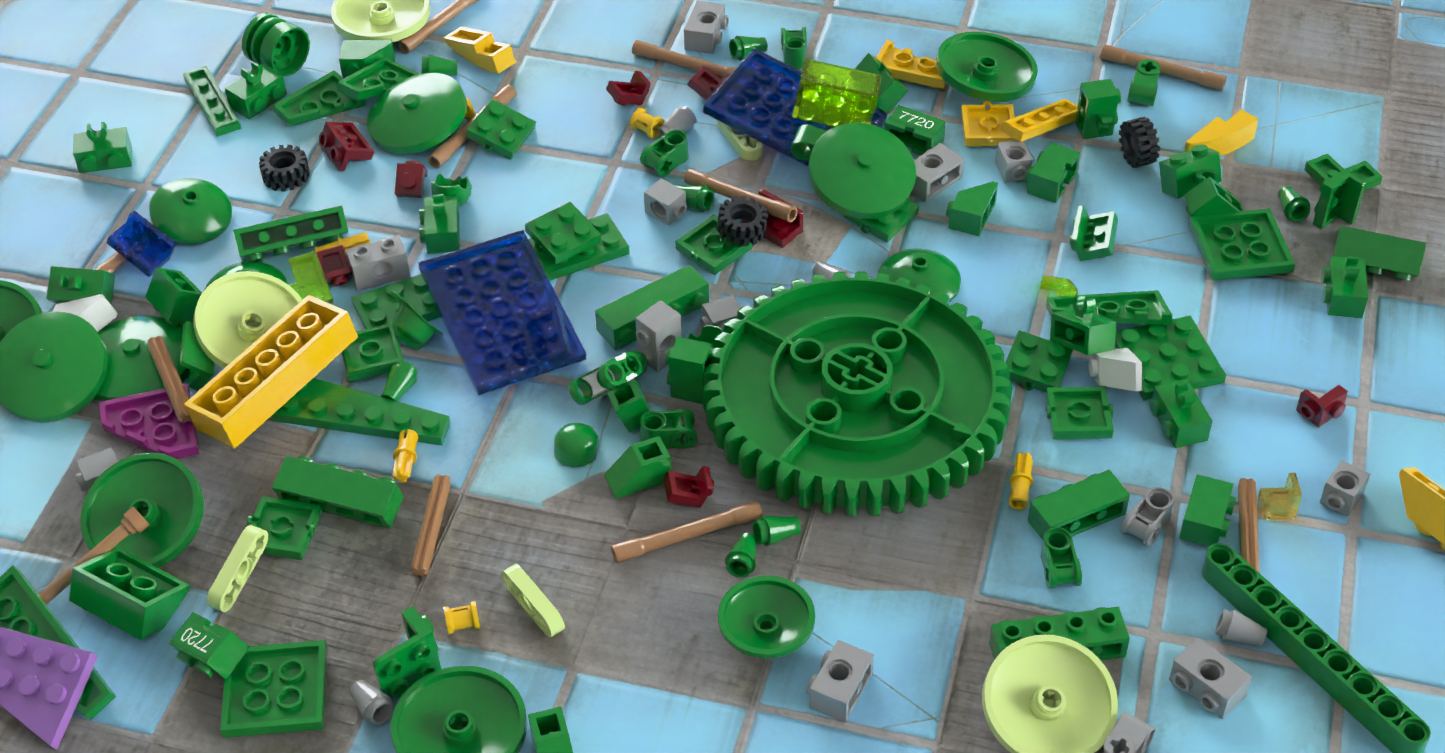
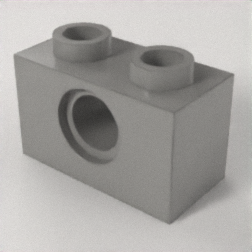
M696 1L684 28L685 50L714 53L717 44H721L723 29L726 30L729 23V16L725 15V4Z
M942 143L927 150L923 155L914 160L916 180L912 194L927 202L960 180L963 174L964 158Z
M399 235L346 249L348 264L352 269V279L357 291L411 277L407 253Z
M661 300L635 318L637 351L643 353L648 362L647 366L656 372L661 371L667 366L665 361L669 347L673 348L677 338L682 337L681 314Z
M1199 637L1174 659L1169 680L1178 689L1187 692L1198 700L1206 710L1214 712L1222 719L1247 696L1252 679L1250 674Z
M837 640L832 651L827 650L825 652L819 674H813L809 680L806 690L810 694L809 708L846 723L873 674L874 654Z

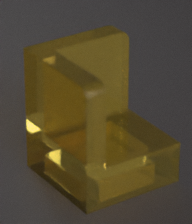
M1288 473L1285 487L1260 488L1258 498L1264 520L1296 518L1302 497L1296 473Z

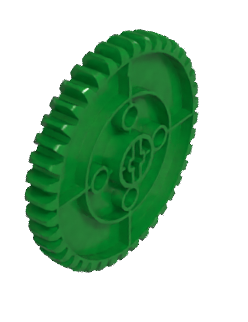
M842 271L834 272L833 279L827 280L822 274L812 275V283L806 284L803 279H795L791 281L790 290L783 286L772 288L771 298L766 295H758L753 299V307H741L737 311V319H730L724 324V332L718 334L713 342L712 353L708 356V366L705 368L703 375V409L706 413L707 426L713 432L714 442L718 448L724 449L725 459L730 464H739V474L744 478L751 479L756 476V487L762 491H769L776 487L777 499L788 501L793 496L798 497V507L803 509L811 508L814 502L820 503L821 512L824 514L834 513L836 506L844 507V514L850 517H855L858 514L859 508H866L870 516H880L883 506H889L890 510L897 514L904 512L905 502L908 501L914 507L921 508L927 506L928 494L932 495L935 499L947 497L949 486L962 488L967 484L968 475H978L983 469L984 461L991 460L996 452V445L1000 444L1004 438L1005 427L1009 422L1012 385L1009 381L1010 370L1008 364L1004 362L1002 348L995 345L993 333L982 329V320L973 315L967 317L968 308L963 304L955 303L950 306V296L945 293L939 292L934 296L930 295L931 286L919 284L916 288L910 287V279L904 277L899 278L895 283L890 282L889 275L884 273L877 274L875 279H868V274L865 271H857L854 278H847L846 273Z

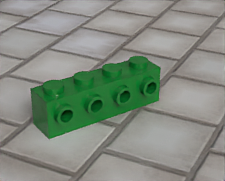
M342 205L233 230L240 258L246 257L247 261L262 259V253L273 251L274 256L289 253V247L300 245L301 249L317 246L316 241L327 239L328 243L338 241V237L344 239L343 235L349 232Z
M689 264L595 310L596 330L616 350L637 340L635 318L660 300L681 314V317L701 309L702 304L709 303V283Z
M286 456L272 485V489L279 499L321 505L323 512L391 529L404 499L397 483L390 478H373L360 470L349 472L342 470L339 466L332 463H326L325 465L315 463L310 458L299 456L298 458Z
M1118 606L1111 608L1099 607L1089 611L1065 612L1060 615L1035 616L1030 619L1005 620L991 625L989 644L995 660L1006 647L1020 639L1034 635H1056L1078 642L1102 661L1126 657L1130 637Z

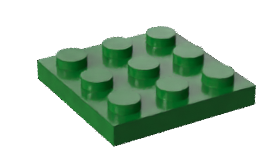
M1270 208L1190 216L1189 226L1212 281L1294 272L1295 262Z
M1191 315L1172 319V325L1147 324L1116 331L1115 349L1128 348L1142 362V391L1138 392L1143 401L1152 399L1154 386L1188 379L1194 390L1225 383L1226 374Z
M326 640L249 646L250 648L228 678L224 679L220 725L222 738L324 729L327 668Z

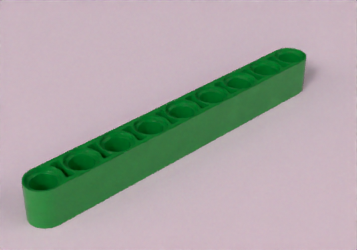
M1216 543L1207 549L1202 576L1241 614L1267 628L1266 637L1392 753H1424L1431 731L1429 726L1231 547L1222 543Z

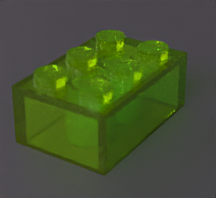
M805 58L792 117L835 127L848 123L871 124L879 96L882 75Z

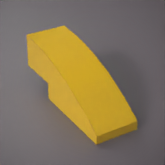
M460 27L443 38L444 42L455 52L487 71L499 74L516 63L511 46L495 42L491 32Z
M1242 109L1227 121L1216 117L1186 141L1184 152L1191 150L1196 145H1206L1208 148L1218 151L1219 156L1231 153L1254 139L1258 118Z

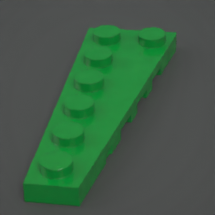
M316 378L311 379L272 415L275 422L399 439V434L403 430L406 432V438L407 429H410L418 434L417 442L435 445L443 444L450 426L448 415Z
M12 565L0 576V627L79 648L20 569ZM94 667L76 706L78 711L91 720L117 697Z

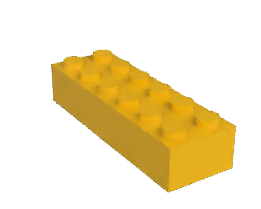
M311 295L304 298L183 404L195 428L235 449L358 338L348 312Z

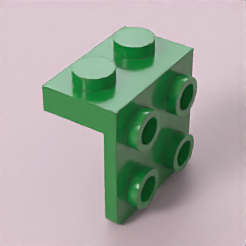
M413 606L401 612L408 640L373 661L379 690L390 696L391 699L403 695L412 684L422 677L441 669L437 652L439 649L434 639L433 625L425 614L420 616Z

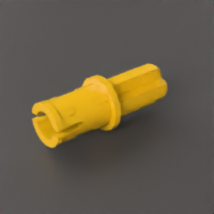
M363 232L344 239L338 237V241L314 248L318 252L343 245L346 255V249L368 244L370 240L367 233Z
M407 429L406 438L405 430L400 432L398 447L393 453L395 463L392 477L401 483L406 482L407 478L410 477L412 465L417 460L415 450L419 437L415 431Z
M1020 452L1016 455L1014 472L1009 478L1011 493L1008 504L1015 510H1024L1025 507H1028L1029 489L1033 486L1034 479L1031 476L1033 460L1032 455L1028 452Z

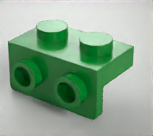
M1345 169L1333 177L1325 179L1319 188L1321 193L1319 201L1314 208L1313 225L1322 229L1338 217L1350 225L1356 221L1366 183Z
M1084 205L1078 206L1076 217L1073 218V235H1070L1069 241L1071 249L1076 251L1080 261L1112 255L1118 224V217L1115 211L1089 216Z

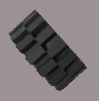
M1140 117L1122 122L1123 124L1120 125L1121 130H1119V135L1121 136L1119 143L1122 144L1120 149L1121 152L1124 151L1123 157L1127 159V164L1131 165L1132 168L1157 162V158L1160 155L1157 152L1160 151V146L1157 145V142L1160 141L1159 137L1156 138L1157 130L1153 129L1154 124L1150 122V119Z
M289 144L287 148L279 145V149L272 147L270 148L271 152L265 151L263 153L264 156H260L259 167L263 183L266 184V187L270 188L272 186V190L275 191L278 188L281 191H286V188L289 187L291 191L294 190L295 185L300 187L302 182L306 183L308 180L307 177H309L310 172L307 157L303 150L300 151V147L296 146L293 149V146Z
M741 196L740 200L737 197H732L731 201L727 199L724 201V205L721 204L718 212L717 232H720L722 239L726 237L727 243L730 244L733 240L735 241V246H739L740 242L745 247L749 245V242L752 245L757 244V240L761 241L763 235L765 236L768 219L767 209L765 207L762 208V203L759 201L755 204L754 198L750 197L749 201L745 200L746 196ZM743 219L749 221L750 223H739L735 220Z

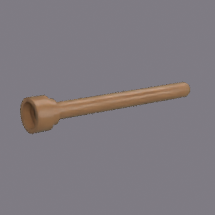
M131 507L123 514L125 518L121 520L122 524L44 589L39 594L40 597L48 604L71 584L72 568L110 551L130 533L132 535L137 531L141 533L150 524L134 507Z

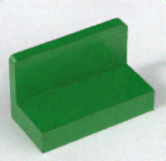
M186 321L182 332L180 365L190 369L188 387L199 391L214 375L215 362L200 347L195 336L193 323Z

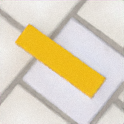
M1062 99L1002 123L1000 130L1017 141L1022 142L1076 121L1077 105L1067 99Z

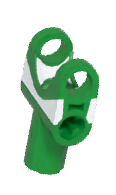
M636 350L625 352L569 383L570 395L577 404L585 405L618 386L643 375L647 371V359L643 353ZM578 387L581 389L583 396L579 393Z

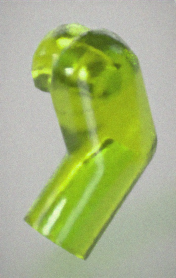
M1042 275L1040 289L1055 291L1058 296L1078 295L1077 288L1069 279Z

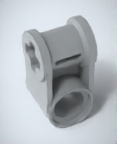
M1162 487L1151 488L1140 502L1128 512L1122 522L1120 531L1124 534L1131 533L1143 540L1145 546L1150 547L1170 521L1174 502L1172 493Z
M1123 712L1105 740L1104 753H1144L1154 736L1155 728Z

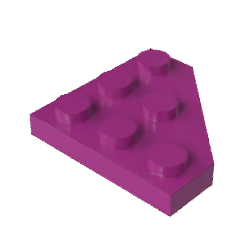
M183 384L186 394L190 399L188 384ZM165 388L99 402L101 424L105 432L151 453L165 454L175 459L199 454L196 429L193 422L181 423L178 420Z

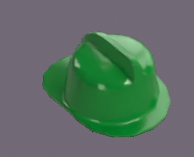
M393 290L390 291L395 300L400 304L393 320V329L396 336L402 342L415 350H419L436 332L443 335L439 329L428 323L403 297Z

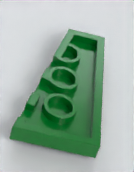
M1158 290L1085 295V300L1092 298L1096 300L1094 314L1116 321V323L1172 325V313ZM1078 295L1047 297L1046 308L1050 316L1052 312L1072 309L1073 298Z

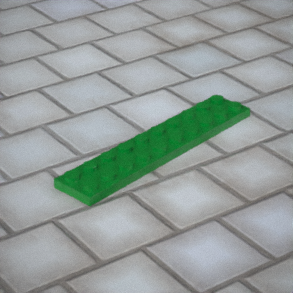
M608 213L588 219L601 234V242L556 265L543 251L539 252L536 249L535 242L530 238L351 297L352 304L365 329L391 324L400 305L390 292L393 290L403 297L428 322L630 254L629 245Z

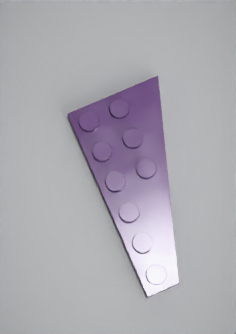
M0 627V705L49 746L58 749L98 656L90 651Z

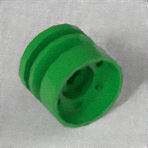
M267 12L253 18L246 27L242 37V50L248 60L254 61L259 65L264 63L283 74L284 77L293 75L303 66L310 49V40L304 29Z

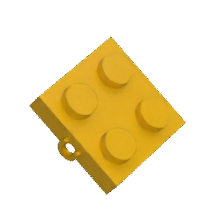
M985 101L982 105H961L965 146H997L999 142L1016 140L1000 130L1003 122L1015 118L1013 104L992 105L990 101Z

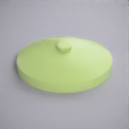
M335 0L332 5L331 15L337 32L348 40H392V42H396L413 35L425 25L430 16L429 0Z
M244 271L225 275L212 282L203 291L197 302L193 319L196 339L202 350L213 362L222 368H226L298 305L302 298L291 286L268 274Z
M1034 635L1012 643L996 657L988 670L983 684L982 705L986 721L993 735L1010 753H1096L1104 745L1106 738L1116 723L1118 697L1109 671L1093 652L1078 642L1065 637Z

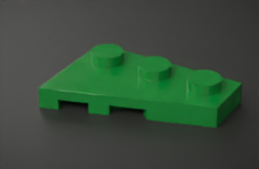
M383 57L340 80L337 84V91L350 99L358 101L379 96L399 81L419 75V73Z
M333 70L275 103L273 109L274 113L286 124L293 126L366 106V99L357 101L338 92L337 84L344 78Z

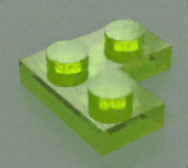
M316 251L289 258V265L296 283L289 286L299 294L302 300L311 295L332 304L333 297L324 277Z

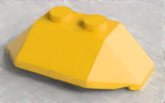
M1415 467L1401 469L1399 478L1407 518L1416 523L1414 527L1419 532L1427 536L1432 535L1441 542L1440 546L1445 550V489Z

